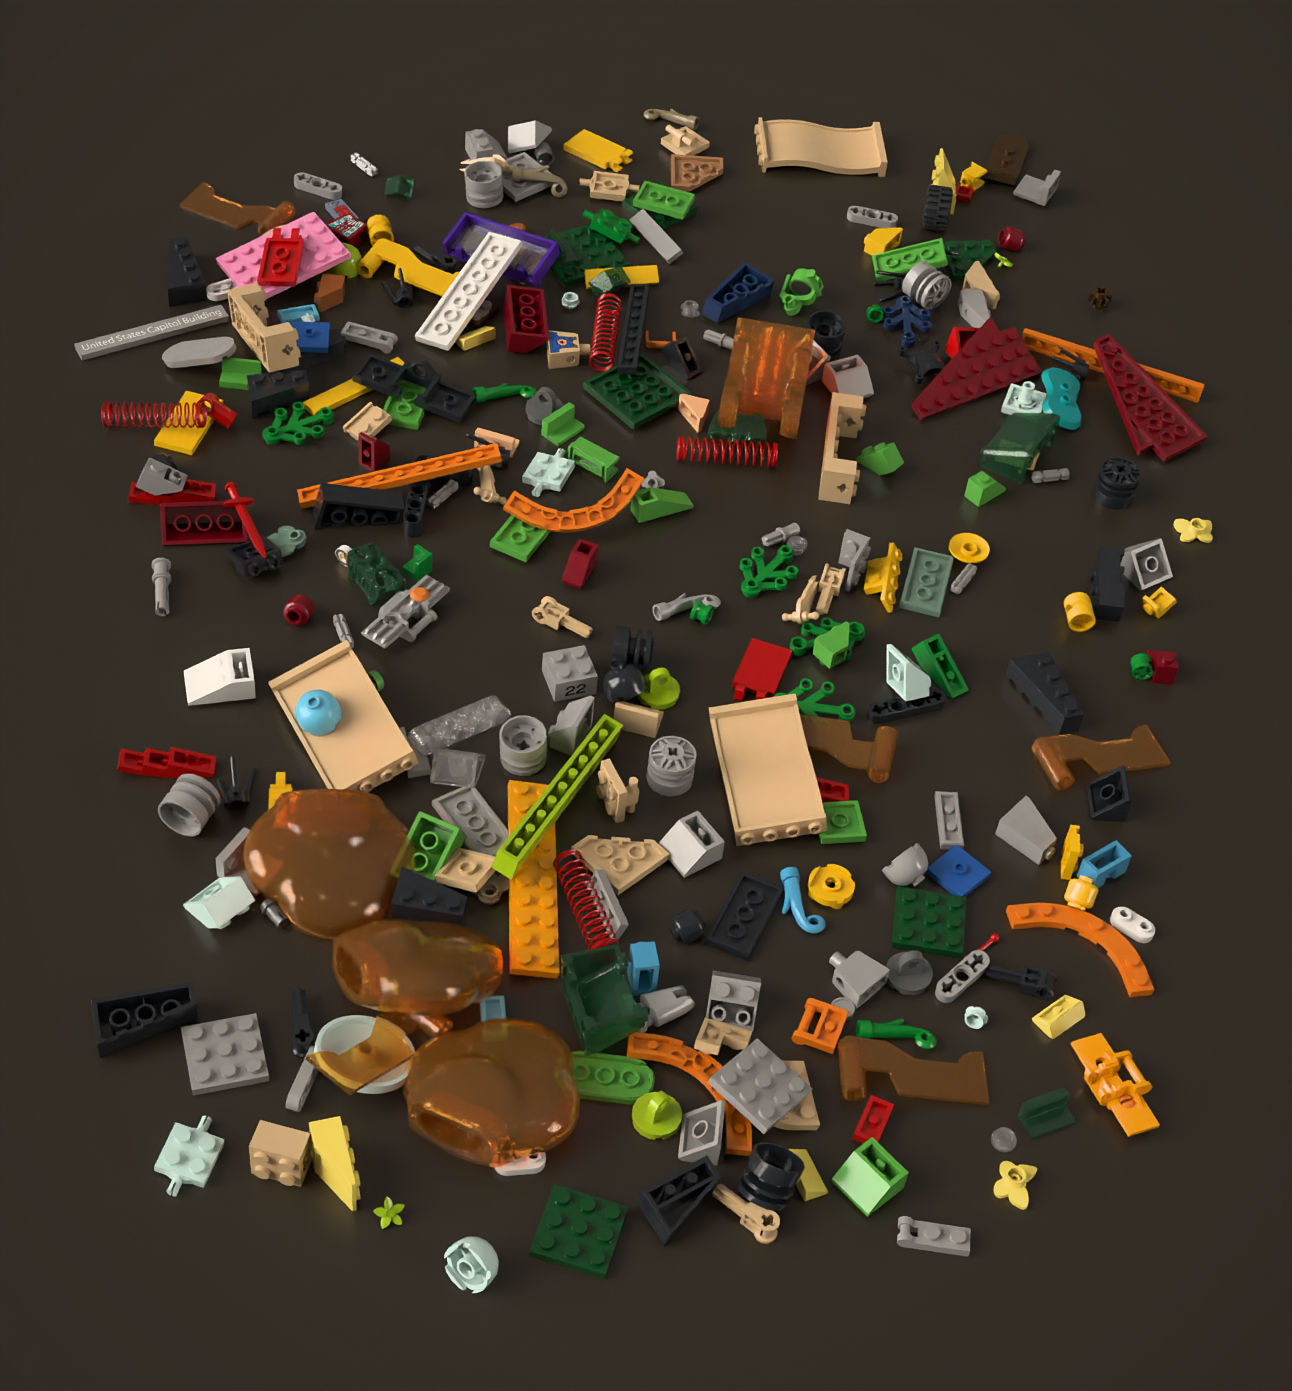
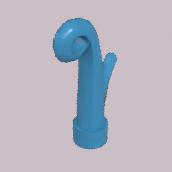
M796 867L783 869L780 872L785 889L782 913L784 915L787 914L791 906L792 913L803 930L812 934L821 932L826 926L823 917L819 915L805 917L798 869ZM814 921V922H817L818 924H817V925H812V924H810V923Z

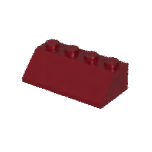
M507 285L503 300L507 351L527 353L549 340L544 289Z
M225 501L160 503L162 545L248 542V537L236 508L224 507Z

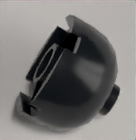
M618 662L613 664L611 670L606 673L602 686L606 699L609 702H618L616 698L623 697L624 700L639 695L645 690L644 685L648 686L644 674L638 667Z

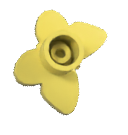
M1194 518L1191 522L1184 519H1176L1174 521L1175 529L1181 533V541L1191 542L1198 538L1205 543L1212 542L1211 521Z
M1003 1161L999 1169L1002 1179L995 1183L994 1194L997 1198L1009 1197V1201L1014 1206L1026 1210L1029 1202L1028 1192L1025 1188L1026 1183L1036 1175L1037 1168L1024 1164L1015 1166L1012 1162Z

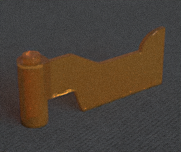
M205 182L179 204L180 208L237 229L252 222L259 223L257 230L260 236L275 227L286 225L296 215L294 205L288 201H283L276 209L270 206L240 205L216 196L213 187Z
M800 714L808 749L825 751L847 767L867 770L868 777L876 783H882L889 779L898 738V732L894 728L881 726L876 730L874 742L852 739L849 721Z
M1147 724L1135 728L1130 739L1096 742L1073 734L1039 737L1032 745V751L1057 791L1066 790L1075 782L1074 776L1066 765L1067 761L1084 759L1100 775L1123 765L1126 767V771L1169 766L1171 763Z
M409 987L401 988L396 991L392 998V1007L377 1016L369 1038L340 1055L330 1051H319L307 1055L306 1060L348 1095H352L414 1057L413 1051L404 1040L405 1036L418 1029H422L439 1042L449 1034L453 1022Z
M845 1036L838 1042L841 1091L843 1099L847 1101H860L867 1096L865 1073L866 1071L888 1073L899 1096L980 1105L989 1104L983 1052H970L964 1054L958 1063L915 1059L883 1040Z

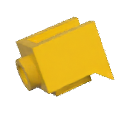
M972 162L971 167L962 172L961 186L973 188L974 191L984 185L985 181L979 178L986 174L987 170Z

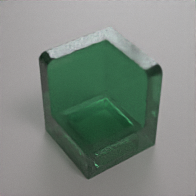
M402 175L387 178L385 195L392 196L397 194L406 199L412 198L414 180Z

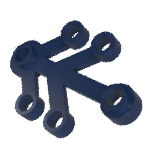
M908 296L899 297L896 300V305L893 307L885 306L883 308V316L886 318L883 324L885 329L892 330L894 326L903 322L904 334L901 335V346L912 348L915 345L916 337L911 330V323L920 328L924 333L931 331L932 323L928 321L931 312L928 309L916 307L914 301ZM898 311L902 312L900 315L892 319L893 314L897 313ZM910 311L919 316V319L910 314Z

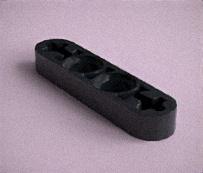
M930 689L929 696L905 701L899 696L874 702L868 707L867 719L872 723L881 724L937 711L944 707L946 694L940 689ZM917 701L921 703L922 706H914L911 704V702ZM899 706L902 708V710L895 711L891 707Z

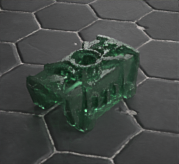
M718 410L709 426L707 439H722L723 442H727L729 439L731 444H734L735 440H737L739 445L743 441L746 444H749L751 441L756 444L758 442L765 444L767 431L764 418L761 414L756 413L754 415H743Z
M376 541L361 545L348 552V578L351 581L355 580L366 594L367 602L370 605L380 602L383 592L394 589L398 593L404 592L407 589L406 579L400 575L399 569H396L384 555L383 549L377 546ZM360 554L361 556L365 557V559L357 558L356 555ZM376 577H379L381 580H384V586L380 587V585L376 581Z

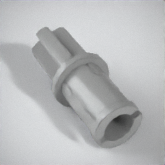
M706 330L703 336L704 340L718 344L720 348L725 347L735 352H738L741 345L740 340L726 336L725 333L719 334Z
M794 522L786 527L776 528L774 532L762 537L763 545L770 547L779 542L784 543L787 539L799 535L800 528L798 524Z

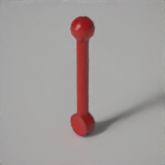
M996 933L992 934L990 939L977 950L984 951L993 942H998L1000 939L999 935Z

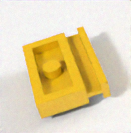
M1070 825L1061 851V879L1070 880L1073 871L1078 869V857H1082L1084 848L1083 844L1080 843V834H1078L1080 826Z

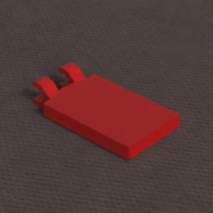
M274 228L272 238H266L257 278L259 286L296 287L305 245L302 235H299L300 228H292L291 238H284L281 235L282 228Z
M752 638L733 679L732 687H735L736 691L734 699L742 701L746 691L756 694V700L773 697L791 659L793 650Z

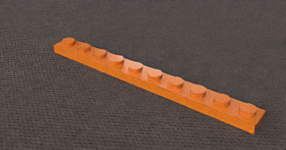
M1027 328L1024 329L1022 339L1029 350L1051 357L1055 356L1071 363L1076 362L1060 352L1062 348L1079 359L1085 360L1087 364H1090L1089 369L1104 373L1094 349ZM1139 364L1166 393L1199 402L1205 384Z
M495 443L328 482V484L385 490L502 462L498 444ZM320 485L297 490L301 509L314 507Z

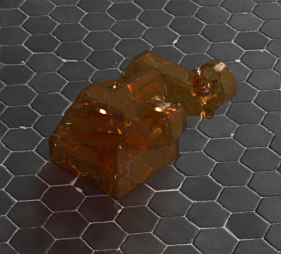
M738 317L717 426L735 427L737 418L744 416L780 422V435L796 439L815 330Z

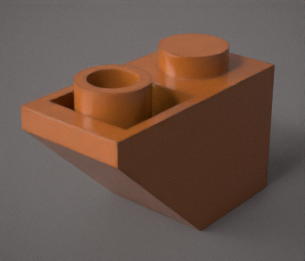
M322 274L321 281L317 282L318 293L315 292L314 304H317L318 312H323L343 302L345 295L344 275Z

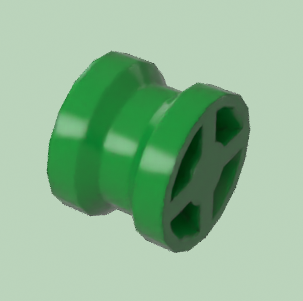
M697 600L691 610L690 619L694 621L699 620L701 624L708 625L714 612V606L704 605L702 601Z
M1140 653L1131 658L1132 675L1135 679L1146 680L1153 675L1152 659L1148 654Z

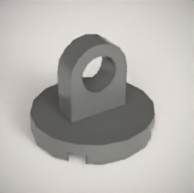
M541 387L536 395L527 401L525 412L530 421L542 425L544 418L563 407L564 404L556 398L552 389Z
M920 951L897 953L888 960L886 965L890 970L887 979L888 985L893 990L894 988L899 990V993L903 995L915 996L921 994L931 984L933 978L932 967Z

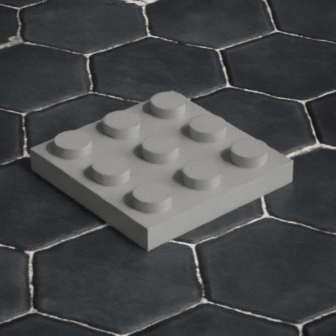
M525 152L506 159L508 165L512 168L513 166L524 169L542 167ZM548 170L543 171V172H545V173H550V174H552V173L549 172ZM502 172L503 192L515 202L553 185L551 182L511 181L512 172Z
M256 1013L181 1027L193 1096L269 1081Z
M758 1038L711 1076L708 1081L715 1090L763 1134L805 1099L813 1089Z

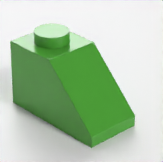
M981 471L968 479L964 496L979 507L1005 492L1006 487L984 471Z

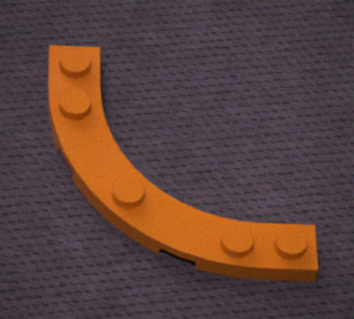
M626 468L615 487L597 504L591 507L570 510V512H561L541 506L516 491L512 493L503 510L539 529L553 532L584 531L602 525L618 515L632 500L642 485L644 478Z
M1027 903L1007 906L1006 913L1012 930L1034 927H1051L1063 930L1067 927L1079 932L1078 935L1090 940L1094 944L1099 943L1108 951L1107 955L1118 968L1129 997L1153 994L1154 987L1141 957L1131 943L1105 921L1080 909L1054 903Z
M629 1031L627 1058L667 1063L697 1078L711 1092L717 1102L720 1100L725 1102L723 1119L725 1126V1154L750 1156L752 1152L751 1122L708 1083L711 1076L723 1066L710 1055L683 1045L684 1042L662 1035Z

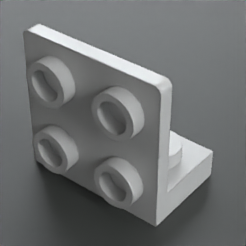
M1055 169L1051 175L1047 176L1045 181L1025 175L1013 194L1022 199L1045 206L1057 189L1061 171Z
M849 529L844 533L838 562L850 567L846 591H850L853 585L856 586L858 584L860 573H864L867 568L868 561H865V559H867L871 547L868 546L870 537Z
M244 827L215 858L217 876L220 878L241 876L250 893L257 896L283 867V861L253 846L252 831Z

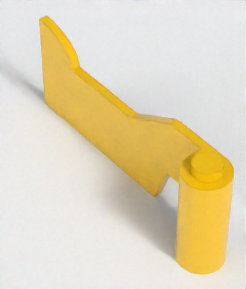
M384 238L378 239L357 264L358 274L364 278H371L383 262L388 261L396 265L394 278L399 279L398 269L401 268L404 282L442 297L460 273L450 274L424 264L409 248Z

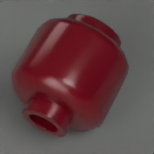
M1010 226L1002 229L998 236V243H1000L1001 248L1012 252H1017L1020 248H1023L1026 242L1023 231Z
M297 594L292 596L285 604L283 614L290 624L302 626L313 616L315 606L309 597Z

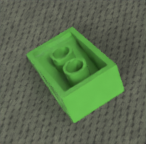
M419 811L388 874L398 879L403 866L436 882L435 874L455 851L462 847L467 835L460 828Z

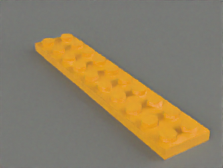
M509 780L508 837L548 785ZM555 823L514 877L509 879L510 974L557 979L559 976L557 872L553 865V861L556 858Z

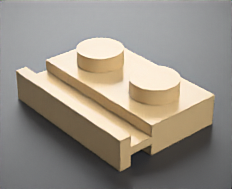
M369 402L343 426L344 432H348L350 436L358 440L360 432L375 436L392 421L390 414Z

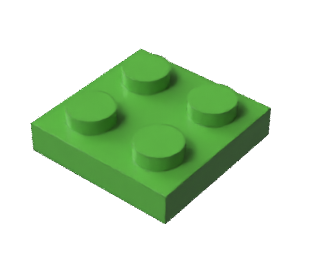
M858 800L822 802L824 813L826 814L827 831L818 833L821 844L866 841L867 834Z

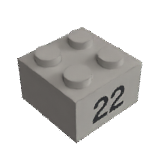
M585 645L543 653L542 672L554 702L596 694L598 676Z

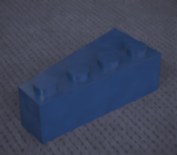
M744 262L706 298L702 315L719 323L769 297L775 279Z

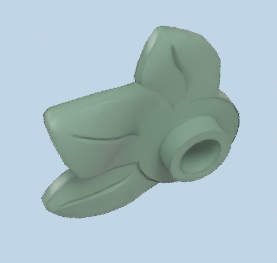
M282 526L278 528V533L270 535L267 539L280 548L282 557L292 554L295 549L302 548L306 544L307 537L302 530H295L292 526Z

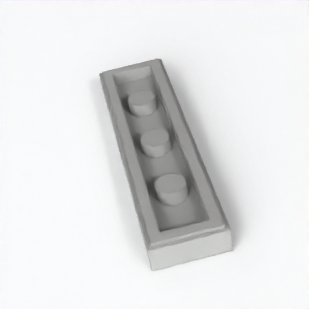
M644 209L629 220L668 264L683 254L677 244Z

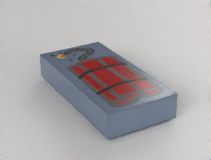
M342 199L325 204V209L334 219L345 214H350L359 219Z

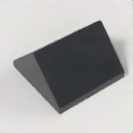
M1123 765L1086 783L1091 819L1125 822L1132 799L1126 767Z

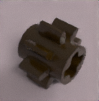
M1100 286L1092 289L1088 300L1092 301L1091 305L1093 308L1103 309L1104 307L1107 308L1108 304L1111 303L1112 295H1108L1109 290Z

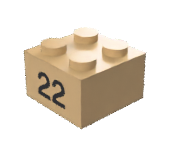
M260 1120L249 1145L251 1174H255L261 1179L270 1178L277 1180L287 1186L296 1185L301 1187L312 1161L310 1133Z

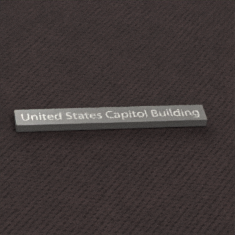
M218 305L75 343V349L81 360H86L229 321V316L223 306Z

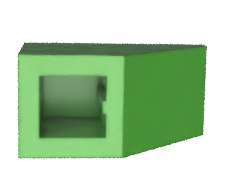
M883 442L874 448L868 446L856 458L857 462L879 476L892 473L904 464L894 442L889 444Z
M846 621L841 625L834 626L827 633L819 635L814 641L813 655L829 669L846 659L849 645V623Z

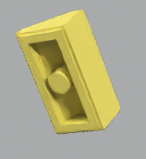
M489 326L481 327L459 336L455 343L463 351L495 339L496 329Z
M1064 995L1035 1015L1032 1020L1045 1034L1055 1039L1085 1017L1083 1001Z
M788 1149L799 1156L804 1162L805 1169L796 1185L804 1202L828 1194V1190L807 1150Z

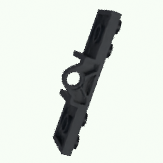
M369 353L353 374L352 379L353 382L397 399L402 394L403 387L397 385L401 379L424 387L426 391L423 395L418 394L414 405L458 423L463 420L476 400V394L442 382L441 375L436 373L431 364L423 359L413 363L405 361L403 366ZM418 366L423 367L426 372L420 371Z

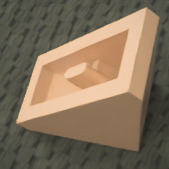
M680 394L678 410L697 433L701 432L708 415L710 400Z

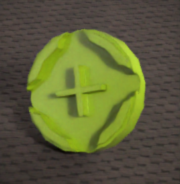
M657 668L650 674L645 675L648 686L644 685L645 690L637 695L639 701L646 706L647 704L656 710H665L674 706L680 696V687L678 682L671 677L669 671L666 668Z
M663 1091L646 1093L638 1098L633 1105L632 1123L639 1134L648 1139H667L674 1135L681 1126L682 1110L679 1103Z

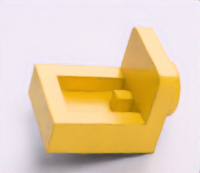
M1162 587L1150 597L1145 595L1142 598L1144 610L1149 615H1155L1158 619L1177 603L1176 599Z

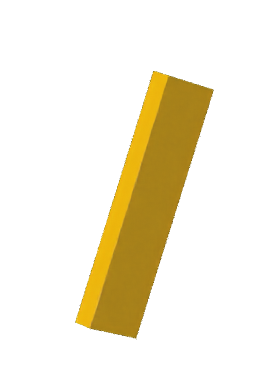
M657 265L589 269L584 271L586 290L630 287L631 284H659Z

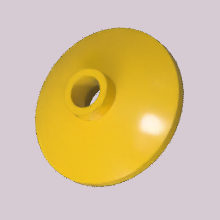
M972 533L957 534L952 537L949 543L951 554L958 560L966 563L982 562L988 557L990 551L988 543L982 537Z

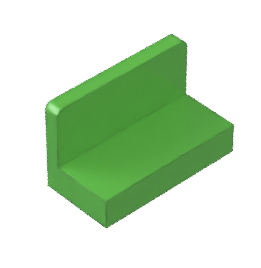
M222 357V374L219 386L248 390L247 375L262 374L261 361Z
M569 402L542 420L541 435L555 445L560 446L584 430L585 425L574 418L575 406Z

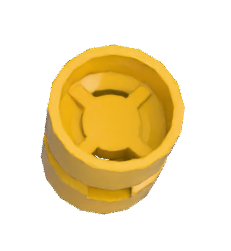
M374 215L368 219L367 231L372 246L380 238L394 241L390 221L386 216Z
M1076 592L1065 598L1063 604L1069 627L1076 632H1083L1092 628L1096 620L1089 595L1083 592Z

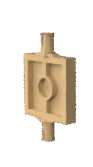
M594 171L591 179L580 178L579 186L590 187V198L623 201L628 191L638 192L640 185L629 184V175Z

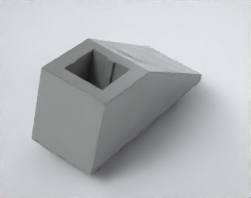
M961 290L958 300L960 315L972 327L980 328L991 315L990 309L987 308V298L984 297L983 290Z

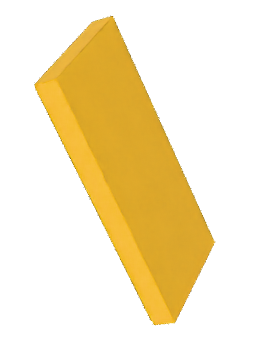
M190 391L184 393L179 401L182 406L180 422L182 426L186 424L184 416L185 403L189 404L190 415L188 423L192 426L194 423L192 404L194 402L197 404L204 395ZM205 401L206 406L211 408L210 403ZM186 405V416H187V415H188V409H187V405ZM178 406L179 418H180V406ZM176 407L174 409V426L178 425ZM207 416L204 428H197L195 425L192 428L188 427V425L185 428H182L180 425L177 428H174L172 425L167 428L164 425L154 439V446L193 455L214 419ZM170 418L165 423L167 426L171 423Z

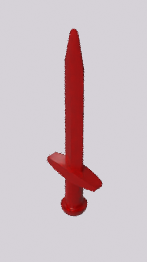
M228 482L225 485V491L229 492L232 499L225 501L223 506L236 508L254 547L263 558H266L264 543L246 508L247 505L253 503V498L240 497L237 485L234 482Z

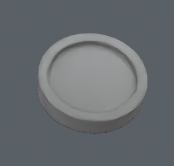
M839 997L832 1001L831 1005L849 1011L846 1020L854 1015V1003L848 998Z

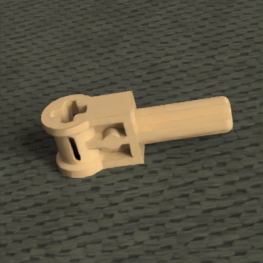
M827 563L825 564L818 588L821 595L816 607V611L820 615L828 613L833 595H839L846 568L838 569L830 567Z
M545 596L541 600L539 607H535L532 610V616L538 623L546 624L556 630L562 625L585 638H589L593 631L590 626L570 617V609L557 603L552 597Z
M718 1184L712 1192L713 1197L741 1217L740 1223L753 1232L759 1242L768 1244L776 1239L777 1229L780 1225V1218L776 1212L766 1210L751 1201L747 1203L723 1184Z

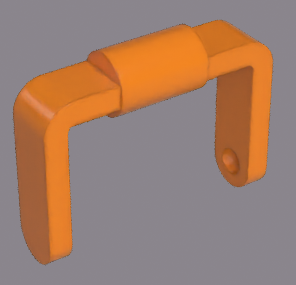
M645 330V346L647 348L662 349V346L670 343L667 341H649L648 330ZM672 332V341L676 340V332Z

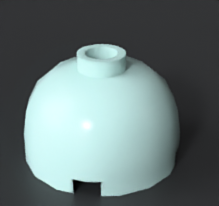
M469 1236L460 1239L451 1245L444 1255V1259L447 1257L448 1262L445 1266L447 1274L462 1290L468 1287L474 1290L472 1293L481 1292L489 1286L497 1275L499 1265L497 1253L486 1240L480 1237Z

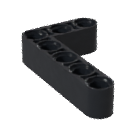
M419 455L416 457L415 462L439 456ZM473 469L410 484L403 515L404 535L410 538H416L421 535L427 509V499L429 498L432 483L446 484L448 481L454 480L458 483V486H468L473 482Z

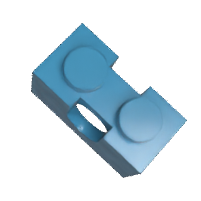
M1116 840L1082 859L1077 877L1079 878L1082 875L1093 879L1092 884L1099 888L1104 885L1106 878L1112 877L1115 879L1124 874L1132 855ZM1100 859L1099 866L1095 867V863Z
M655 942L631 944L629 953L631 962H628L627 968L632 996L655 992L660 968Z

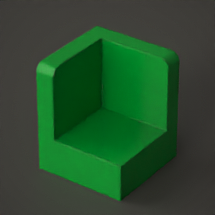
M418 544L415 545L414 558L402 566V572L416 582H419L425 575L432 572V553Z

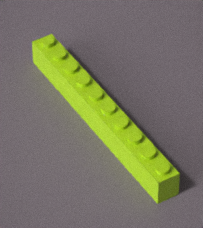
M606 714L601 717L499 848L491 868L509 879L514 877L616 743L623 727L621 723Z

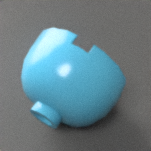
M318 689L306 692L299 699L295 714L302 730L314 736H321L335 729V725L338 721H341L342 709L335 696L328 691Z

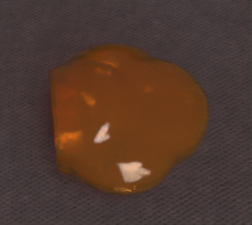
M308 789L281 793L275 805L253 824L245 840L243 850L244 868L251 884L263 897L276 901V904L288 917V924L306 935L329 940L353 937L378 924L391 906L402 866L416 872L414 867L418 868L419 859L414 857V854L418 853L415 840H409L407 836L409 829L386 808L379 796L346 789Z
M389 918L376 920L347 930L333 939L332 969L343 993L351 1002L385 1013L401 1016H440L459 1012L491 997L498 990L503 976V952L498 944L483 933L464 925L441 921Z
M510 1017L490 1018L467 1029L441 1033L419 1046L409 1058L404 1072L407 1070V1078L402 1088L404 1099L408 1106L409 1127L453 1156L468 1162L489 1167H500L524 1157L542 1154L565 1141L571 1135L579 1120L580 1094L574 1081V1062L569 1046L556 1031L532 1020Z

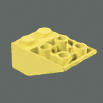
M940 148L939 155L935 157L936 170L932 172L933 184L931 185L952 188L953 197L950 214L953 215L956 204L955 178L944 150Z
M340 1116L309 1122L311 1155L315 1172L352 1211H357L356 1200L361 1199L359 1190L360 1179L358 1171H355L353 1165L355 1158L353 1149L349 1148L348 1141H350L347 1125L342 1126Z

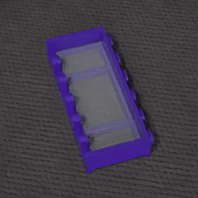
M466 212L442 242L445 254L456 257L457 261L467 263L488 232L520 240L522 247L502 276L539 288L542 278L557 257L561 256L558 242L545 239L536 234L533 235L521 229L518 230Z

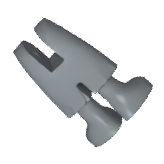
M683 985L642 994L640 996V1003H636L627 994L619 998V1006L626 1023L630 1022L632 1032L645 1033L647 1028L652 1025L660 1027L682 1016L695 1006V1002L690 996H686L687 990Z

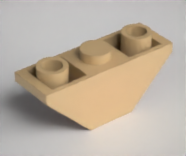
M975 261L965 275L962 290H983L984 297L987 298V307L996 309L997 302L1000 299L999 291L994 287L992 280L989 279L980 262Z

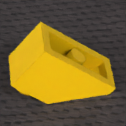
M900 227L875 229L872 233L867 234L864 239V252L874 255L895 249L900 244L903 229Z

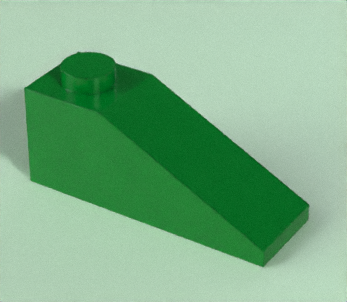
M939 633L911 648L920 667L950 699L969 690Z

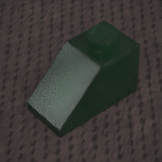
M621 266L604 270L588 283L591 286L592 293L599 298L601 295L611 294L631 281Z

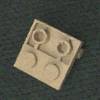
M668 125L666 131L670 134L661 138V144L677 155L694 156L708 149L710 144L709 141L687 126L675 129Z
M610 758L602 760L600 771H598L599 785L597 786V794L600 799L603 798L608 815H612L616 823L622 822L625 819V811L628 813L635 811V804L639 798L638 779L631 777L629 785L625 787Z

